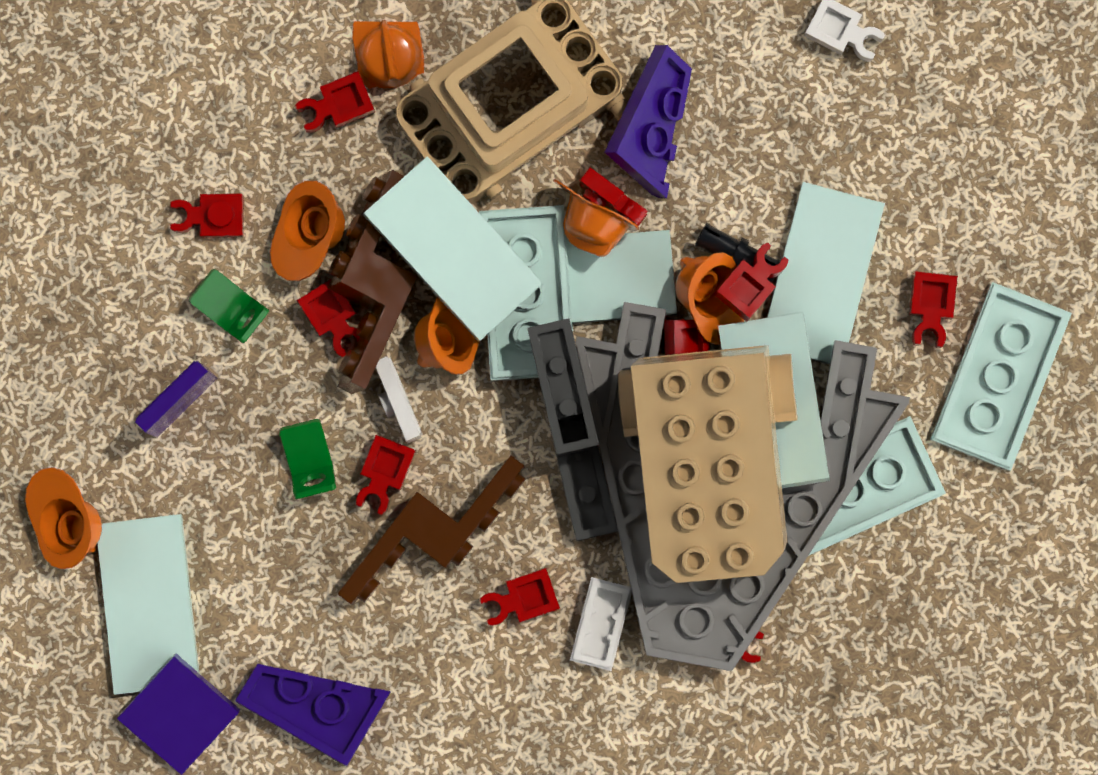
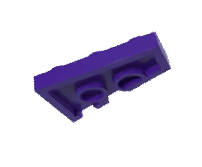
M655 45L604 152L651 195L666 199L670 185L664 182L668 161H674L677 146L672 144L675 123L683 118L692 68L668 45Z
M257 664L235 702L347 767L391 691L358 686L348 682L334 681Z

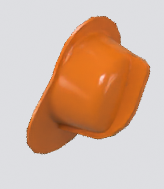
M386 20L354 21L353 43L357 67L363 83L368 89L375 87L397 88L407 84L417 75L424 73V54L417 22H387Z
M553 179V182L570 194L563 227L569 242L578 249L599 257H605L618 244L627 230H639V227L629 219L586 200L561 182Z
M304 181L294 186L288 193L282 207L281 216L272 239L270 257L276 273L288 281H301L315 273L324 261L328 250L337 245L345 231L343 211L337 201H335L334 195L324 184L318 181Z
M724 252L695 258L684 257L680 260L682 270L676 281V296L680 303L691 313L695 325L704 340L714 345H720L718 326L744 322L739 315L714 296L719 287L736 269L737 265L732 256Z
M438 297L432 311L419 320L414 330L415 346L419 353L417 359L419 366L444 369L456 375H462L470 370L480 341L478 342Z
M51 467L38 471L32 476L26 488L25 502L44 559L51 566L59 569L73 568L83 561L86 554L96 551V545L100 540L102 532L100 515L89 502L83 500L80 489L74 479L64 470Z

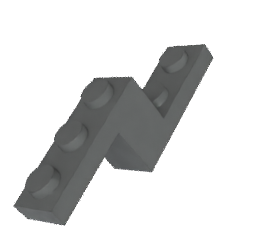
M570 318L529 327L527 330L576 541L618 532Z

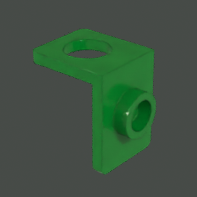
M212 269L189 297V302L243 344L269 313V309L249 296L216 269ZM254 314L249 324L243 328L248 318Z
M313 419L280 428L279 434L292 475L295 499L335 490L334 466L320 419ZM324 479L319 484L304 486L305 483L311 480Z

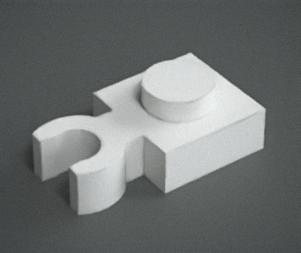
M822 0L804 36L842 55L846 45L854 48L858 58L871 62L875 54L864 48L863 41L867 38H873L881 43L885 34L875 27L862 29L857 26L862 14L834 0Z

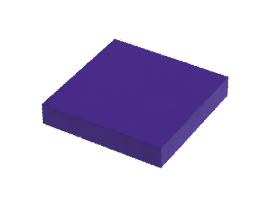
M194 361L136 418L135 423L145 433L158 438L218 378L199 361Z
M175 653L119 714L117 719L182 775L239 714L240 709Z

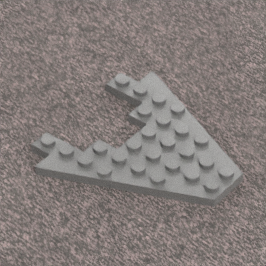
M624 302L617 343L577 336L576 347L598 437L646 656L732 671L909 404L910 397L870 390L877 354L876 347L835 340L820 417L830 481L782 488L787 532L785 551L768 572L762 576L676 583L652 564L638 436L624 437L618 394L619 371L631 370V365L639 358L658 356L666 309Z

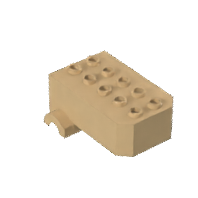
M764 345L639 358L631 365V370L619 371L618 394L624 437L638 436L652 564L676 583L765 575L783 554L787 544L775 422L796 421L798 419L791 354L770 356L769 346Z

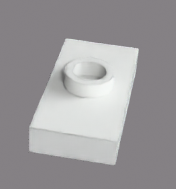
M388 356L379 359L376 369L385 392L378 394L387 417L396 415L407 443L422 438V431L392 359L388 358Z
M591 577L570 661L612 671L632 593L631 587Z

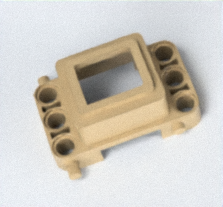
M530 0L532 6L529 9L520 11L433 72L427 81L420 78L409 86L411 92L398 103L396 108L398 123L422 159L428 156L452 184H454L458 176L463 174L472 175L477 180V186L472 192L462 194L471 204L479 201L486 195L490 200L500 195L504 191L500 185L511 178L512 172L578 126L580 129L605 110L611 111L619 122L627 106L624 101L625 98L621 94L623 76L567 0ZM549 10H558L564 14L566 19L562 25L550 27L543 22L542 17ZM522 40L557 88V91L500 132L493 133L461 90L459 84ZM575 43H581L589 48L590 55L583 61H574L568 57L567 49ZM599 77H606L614 83L615 89L608 95H599L592 90V82ZM419 106L428 112L426 120L420 125H411L405 121V114L412 107ZM438 140L449 142L453 147L451 154L441 160L433 158L429 154V149L434 142Z

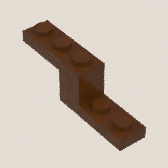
M394 170L378 178L374 177L370 181L363 195V199L367 201L361 215L357 214L353 218L347 229L346 236L350 238L344 252L340 251L336 255L329 269V274L333 275L328 289L371 311V313L367 312L363 316L357 327L356 335L360 338L354 351L349 350L339 367V373L343 375L337 387L350 394L366 390L417 277L373 252L381 234L363 215L366 210L404 177Z
M510 455L458 523L420 493L416 492L338 592V595L351 605H354L358 599L365 603L380 585V582L375 577L383 566L386 565L392 569L407 550L401 545L405 538L409 539L446 569L451 562L459 566L474 547L468 542L478 528L485 533L500 512L494 507L505 494L511 499L526 480L520 474L525 466Z

